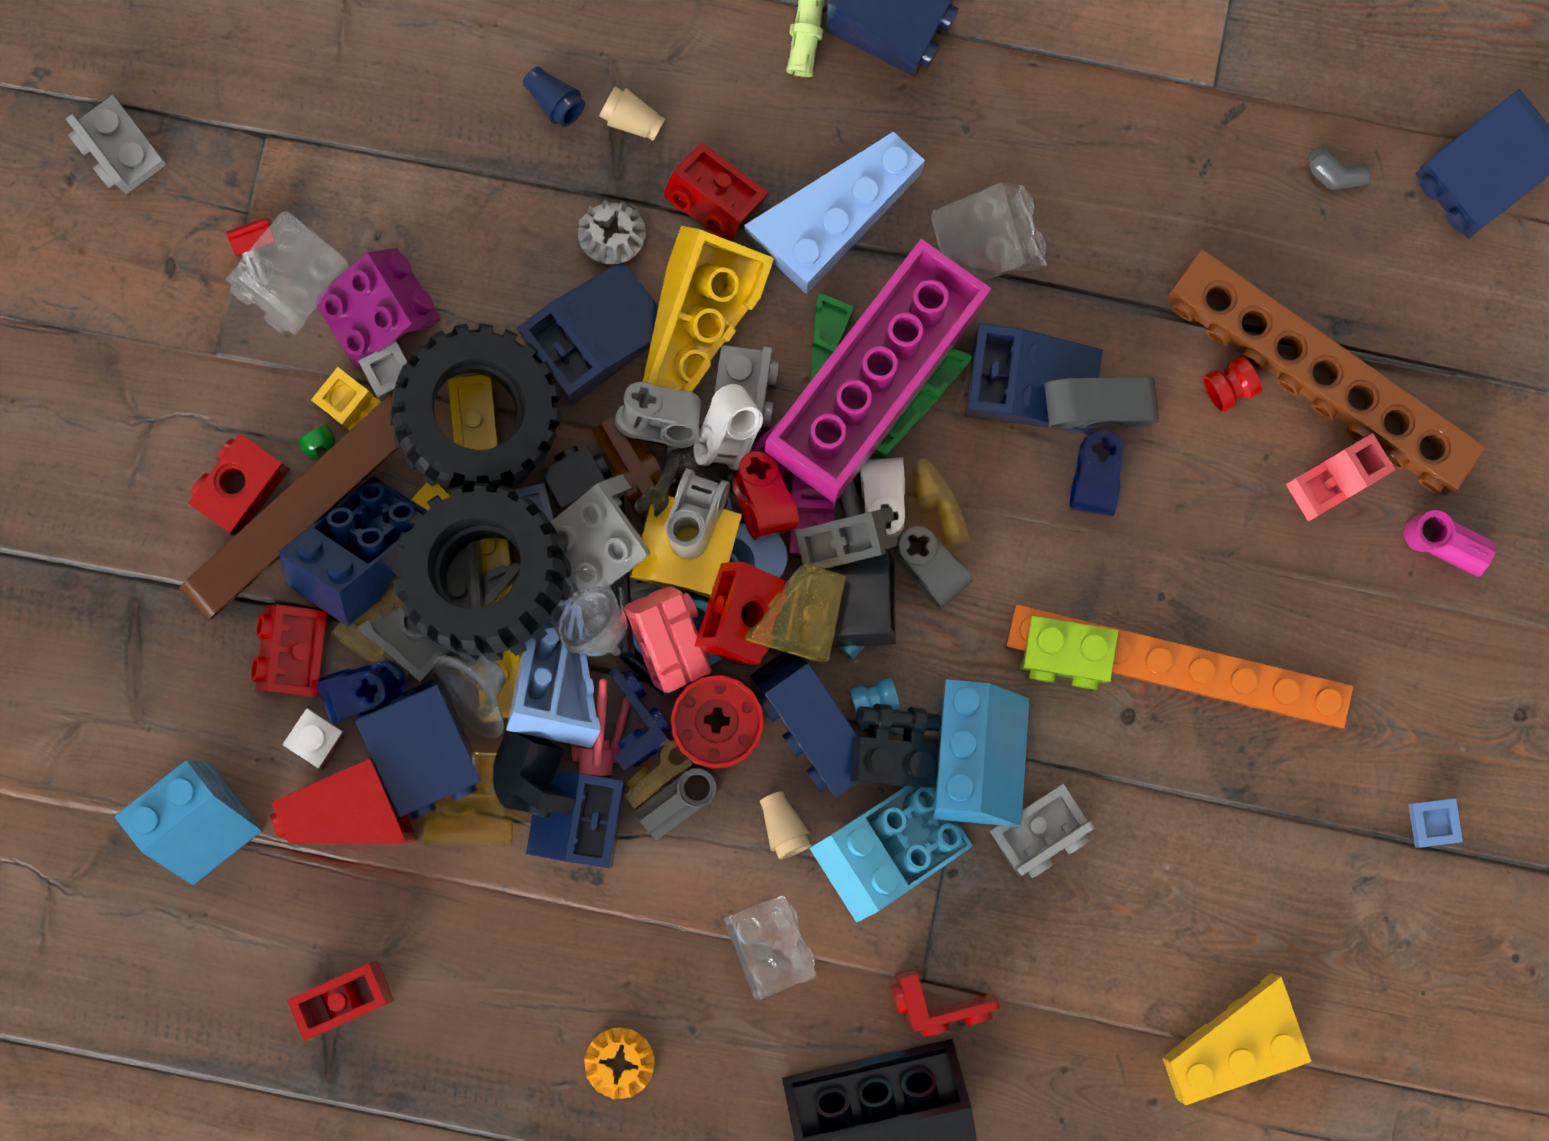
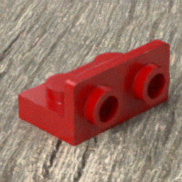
M701 142L673 170L665 189L664 197L678 210L685 212L704 226L709 233L733 242L741 226L764 203L769 192Z
M277 604L265 607V612L259 614L256 625V636L258 639H261L259 656L254 657L251 666V680L256 682L255 691L317 697L327 617L326 611Z

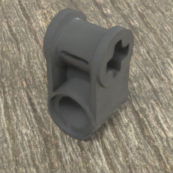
M921 526L911 527L898 538L897 545L894 547L897 560L914 578L926 597L939 609L944 607L973 581L971 574L965 566L944 547L929 529ZM908 538L913 542L919 539L924 542L925 546L921 549L924 557L918 553L913 556L908 554L907 549L910 547Z

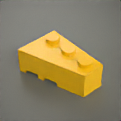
M1272 973L1267 975L1256 987L1240 999H1236L1220 1015L1208 1024H1204L1162 1057L1178 1101L1188 1105L1312 1062L1281 976Z

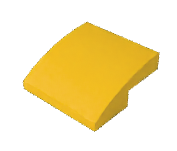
M653 494L641 539L650 550V555L632 569L630 578L660 587L672 586L710 598L721 563H729L742 514L723 509L715 524L705 552L697 558L684 559L673 552L666 532L667 520L676 497ZM684 527L679 530L676 538L684 542L692 541L696 538L699 531L694 527Z

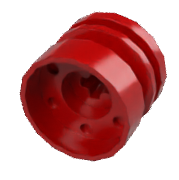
M724 674L705 675L688 683L677 696L671 714L672 736L680 751L694 763L713 769L731 767L746 759L759 744L764 727L762 707L754 692L738 678ZM715 707L722 708L723 716L729 717V723L721 724L720 731H712L711 723L704 722L705 715H711Z

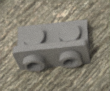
M111 95L79 120L73 114L65 118L73 128V131L68 134L69 138L83 155L91 152L99 163L93 169L108 188L116 185L125 194H128L167 165L114 95Z
M722 345L715 393L720 388L729 384L742 386L762 413V427L768 428L771 426L774 402L766 401L768 385L776 386L779 360L772 359V348L763 347L762 351ZM762 427L758 431L756 438H761Z

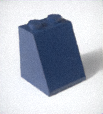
M830 0L827 9L826 32L915 77L921 65L927 68L930 66L939 48V44L934 41L940 29L949 30L959 8L954 6L955 0Z
M1518 89L1427 161L1415 173L1420 179L1419 185L1430 199H1436L1444 208L1449 224L1457 232H1463L1469 239L1549 177V124L1522 91Z
M443 675L365 708L356 718L355 723L398 817L410 813L412 819L418 818L436 809L435 801L449 795L453 801L459 800L477 790L475 784L481 782L482 772Z

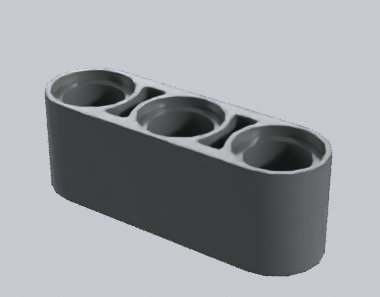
M1151 377L1066 378L1044 384L1049 428L1136 427L1159 422L1155 380Z

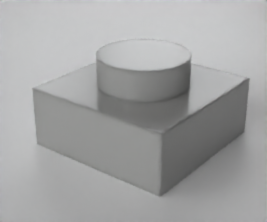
M395 341L382 351H376L358 362L381 402L394 391L402 366L408 361L401 347Z

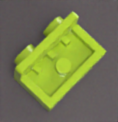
M1031 616L1024 660L1021 661L1020 669L1030 671L1029 679L1055 683L1056 676L1073 678L1072 686L1098 690L1099 683L1111 681L1118 630Z

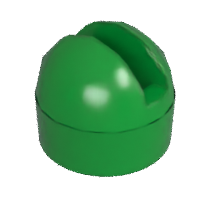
M327 424L308 432L296 440L305 455L313 460H318L322 457L318 450L320 447L324 446L325 450L328 451L335 445L334 436Z

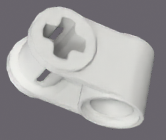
M737 384L726 385L720 388L713 396L708 413L699 430V439L693 447L694 458L697 464L709 466L712 462L727 464L730 469L738 470L740 460L745 454L750 452L757 433L762 427L763 416L742 386Z
M903 457L869 459L860 470L865 513L892 507L894 518L897 520L891 522V526L889 529H886L888 537L895 536L898 538L904 529L905 521Z

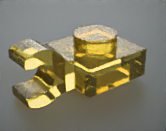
M675 740L668 742L662 748L660 753L661 762L658 767L650 772L645 766L626 782L630 790L623 796L634 809H637L670 782L673 777L687 771L692 766L693 761L689 758L680 765L671 763L669 754L678 746Z

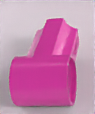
M1433 510L1411 517L1404 526V539L1413 550L1428 552L1476 577L1482 576L1496 554V542L1454 522L1443 511ZM1425 521H1429L1435 527L1436 536L1433 542L1428 541L1423 535L1422 527Z

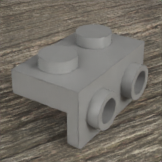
M1060 784L1022 809L1021 827L997 825L989 832L1016 874L1023 876L1028 872L1031 878H1034L1053 866L1054 863L1050 858L1064 848L1068 854H1071L1090 841L1087 833L1094 830L1095 827L1091 821H1087L1065 785Z

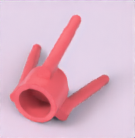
M604 678L599 681L596 717L599 718L601 731L592 748L571 744V761L578 762L579 774L612 775L613 763H619V749L629 715L631 698L625 697L623 699L610 745V739L604 738L608 681Z

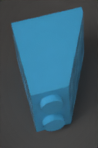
M184 761L115 816V819L143 854L191 885L198 883L263 831L215 767L209 762Z

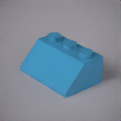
M946 679L942 698L933 819L1021 827L1030 698L991 683Z

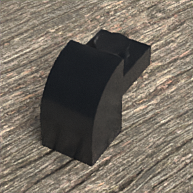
M505 730L493 766V786L499 802L507 809L534 813L543 817H550L552 812L571 815L577 799L552 783L564 749L545 738Z

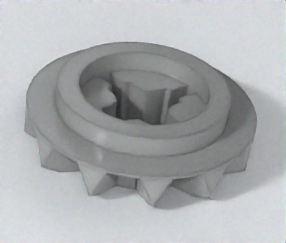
M605 199L601 205L594 208L589 206L584 217L579 219V244L587 256L599 263L620 264L633 258L644 244L646 237L645 223L640 217L638 209L633 210L623 200L620 203H610ZM615 220H618V230L621 234L614 233L608 239L607 244H605V233L601 227L609 228L612 222L614 223Z

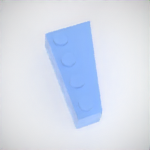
M892 132L745 224V238L761 253L773 257V264L807 294L922 174L925 160L895 132Z

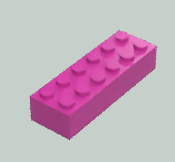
M920 239L766 439L764 453L770 455L777 463L835 504L983 309L992 288L923 239Z

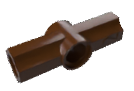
M613 416L592 431L615 469L613 471L614 476L623 474L632 487L625 495L631 505H636L645 522L653 494L671 497L673 495L667 487L669 482L651 451H646L640 439L623 435L616 427L615 416Z

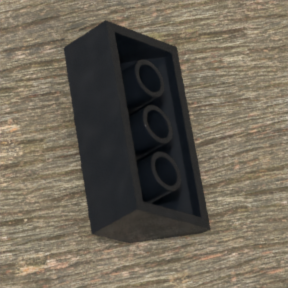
M953 1039L782 1078L795 1141H977L972 1107Z

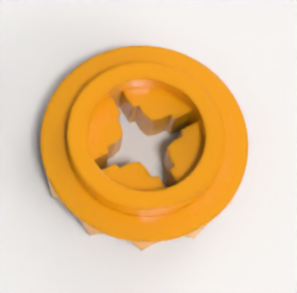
M622 1027L608 1029L595 1037L589 1045L584 1058L587 1079L596 1092L612 1099L631 1098L641 1092L650 1082L655 1066L653 1050L648 1041L638 1032ZM621 1044L624 1045L625 1060L639 1066L638 1068L624 1069L618 1082H615L614 1068L600 1061L601 1059L615 1058Z

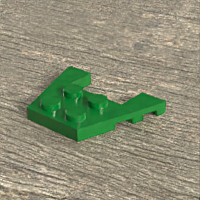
M820 292L816 298L810 382L839 346L854 311V306ZM952 348L874 451V454L887 458L968 368L973 356Z

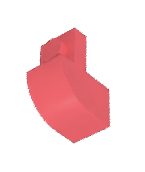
M1372 433L1290 481L1286 486L1306 519L1310 521L1395 471V468Z

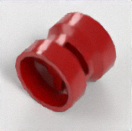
M1244 356L1230 361L1228 368L1224 372L1215 369L1203 376V383L1207 394L1221 413L1234 408L1237 404V399H1251L1262 393L1259 377L1251 363Z

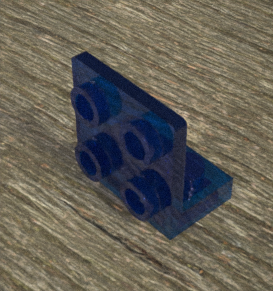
M615 667L609 673L650 729L645 734L640 729H637L617 744L621 751L615 754L614 757L623 770L630 773L672 743L666 735L672 730V727L656 706L650 710L645 706L641 698L646 696L647 693L630 670L622 674Z

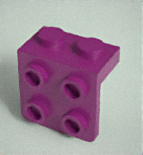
M398 248L365 253L316 297L317 308L349 360L357 368L361 367L358 362L359 360L376 351H382L392 345L403 334L431 328L441 319L433 306L432 298L422 289L411 271L409 261L399 252Z

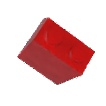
M372 758L271 802L275 810L274 813L270 814L273 827L280 838L286 837L288 843L407 844L418 840L408 815L398 817Z

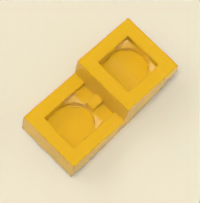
M339 367L335 369L311 399V401L349 431L381 403L377 397Z

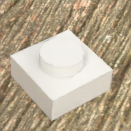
M306 708L284 741L283 746L317 768L322 769L346 732L314 711Z

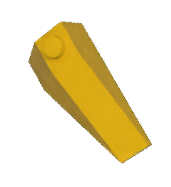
M681 226L666 268L643 382L673 390L692 392L711 367L710 361L724 342H729L735 334L736 330L734 328L747 310H752L760 300L774 258L706 231Z

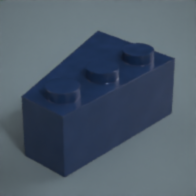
M795 649L785 650L749 675L764 696L758 702L772 722L780 719L787 729V732L782 735L785 742L796 757L804 753L812 765L806 769V772L819 791L827 787L835 798H838L859 783L850 782L853 737L858 736L809 663Z

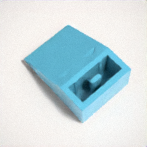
M905 786L809 848L856 923L880 911L973 847L957 821L933 819L936 788Z

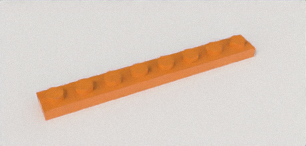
M1017 604L1014 606L1005 645L1006 648L1025 652L1031 616L1118 630V637L1112 668L1113 674L1335 728H1345L1354 687L1352 685Z

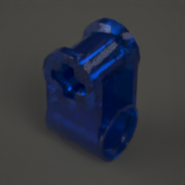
M1107 430L1097 431L1080 444L1076 472L1070 492V510L1114 516L1119 499V477L1123 456V444L1115 433ZM1103 442V449L1110 451V456H1107L1100 462L1098 461V454L1091 452V448Z
M382 660L355 669L348 668L318 679L315 683L330 723H335L362 712L374 710L383 705L385 700L399 695L404 688L405 679L399 666L394 662Z

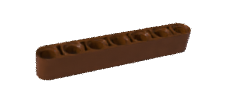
M393 392L180 586L179 590L208 621L219 614L280 558L279 551L345 499L398 450L393 438L395 433L394 426L390 425Z

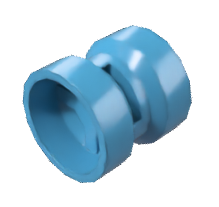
M891 677L878 681L876 686L871 688L858 686L849 689L855 715L860 706L873 707L876 703L888 704L894 710H901ZM858 723L860 730L869 728L868 724Z

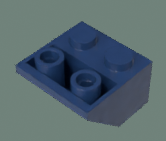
M556 770L552 783L577 800L571 815L552 812L550 817H543L532 814L526 854L564 862L612 868L627 781Z

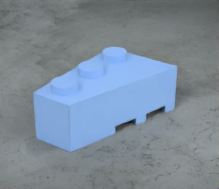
M568 598L566 601L560 600L558 604L563 612L558 622L553 623L549 620L543 627L548 634L539 643L534 637L524 643L527 651L522 652L520 656L506 730L592 748L601 729L599 718L596 717L593 699L594 686L593 680L590 678L586 656L588 650L580 601Z

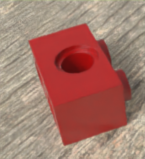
M241 433L235 440L231 438L221 447L217 454L219 462L210 474L204 473L195 482L191 489L193 497L188 502V504L234 536L254 519L290 470ZM243 473L245 476L243 489L236 494H229L227 490L229 478L234 474Z
M746 562L721 563L694 646L735 664H760L770 645L769 634L775 616L779 613L783 604L782 593L786 581ZM743 607L745 608V611H746V620H745V623H744L743 620H742V609H743Z
M378 960L287 999L303 1041L394 1001Z

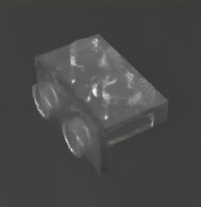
M785 895L766 900L723 918L755 1001L762 1000L798 983L816 978L813 953L803 942L798 929V915L794 907L788 903Z

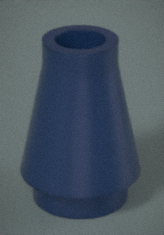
M539 66L530 70L525 76L523 86L532 94L551 123H559L562 127H567L575 122L583 112L585 101L581 98V93L576 88L548 74Z

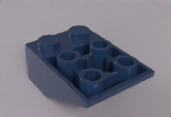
M625 262L616 264L550 302L518 326L517 330L526 344L530 342L539 350L536 355L539 362L547 361L553 370L552 379L559 385V388L573 405L650 347L658 305Z
M979 323L974 339L964 417L1049 428L1044 384L1066 378H1099L1103 349L1025 329ZM1052 428L1092 434L1093 428Z
M372 476L279 551L288 586L346 626L351 625L381 599L396 577V574L392 571L393 557L402 556L403 553L396 545L402 532L407 534L411 532L413 526L408 521L415 512L418 511L423 515L427 510Z

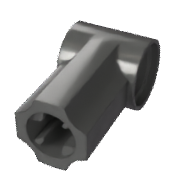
M694 766L636 808L634 812L647 832L657 841L713 800L718 791V779L709 768ZM701 775L708 780L710 791L706 797L694 798L688 793L686 783L690 776Z

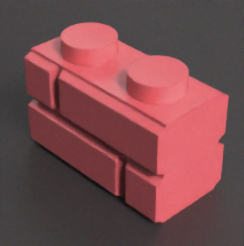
M665 586L650 593L647 597H641L625 605L626 615L655 687L664 693H670L686 685L689 681H695L710 674L712 670L707 658L711 657L712 653L694 646L698 633L693 619L698 617V612L688 593L683 594L672 586Z

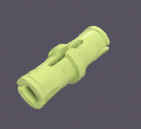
M825 0L798 1L795 24H791L789 34L792 36V42L786 68L787 73L793 74L794 72L795 76L800 77L813 76L818 40H822L823 29L820 28Z

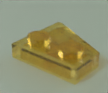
M809 564L799 566L788 580L784 591L777 594L767 608L769 610L757 625L751 627L746 633L745 640L820 663L829 661L846 576Z

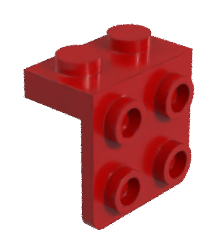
M912 969L894 973L897 983L890 985L896 1011L899 1014L905 1013L907 1024L914 1032L920 1031L924 1037L948 1031L949 1022L962 1019V1022H966L967 1025H973L993 1019L991 1011L1000 1009L999 1000L989 994L927 1010L919 976Z

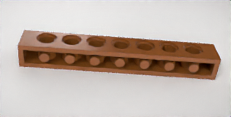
M1203 249L1199 251L1166 297V300L1172 303L1171 309L1178 316L1187 321L1195 319L1208 328L1206 333L1211 339L1224 346H1227L1229 343L1242 352L1241 356H1244L1253 368L1257 370L1265 368L1278 377L1276 382L1281 388L1293 395L1300 393L1312 401L1313 404L1311 406L1318 414L1330 420H1333L1335 417L1348 426L1347 432L1355 440L1360 441L1373 433L1392 465L1399 469L1408 468L1419 476L1418 482L1432 493L1440 494L1442 492L1447 495L1457 490L1487 448ZM1216 293L1222 296L1226 304L1225 310L1216 311L1210 308L1206 301V295ZM1249 317L1255 319L1260 325V335L1252 336L1247 334L1242 327V318ZM1278 342H1287L1293 346L1295 350L1294 360H1285L1279 355L1277 351ZM1315 366L1323 367L1329 372L1331 378L1329 385H1321L1315 381L1313 377V368ZM1350 391H1357L1363 395L1366 402L1364 410H1357L1350 405L1348 400ZM1386 415L1393 416L1399 421L1401 425L1399 435H1393L1386 430L1384 426ZM1421 440H1427L1434 445L1436 449L1434 460H1428L1421 454Z

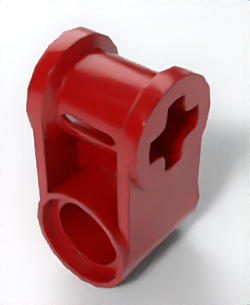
M752 451L745 454L740 460L739 473L733 480L732 491L742 511L750 536L758 540L796 529L799 524L797 506L786 488L775 460L767 453Z

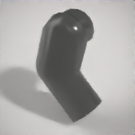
M1325 147L1316 148L1309 155L1308 160L1311 173L1328 189L1338 190L1365 186L1370 182L1367 164L1344 167L1331 154V151Z

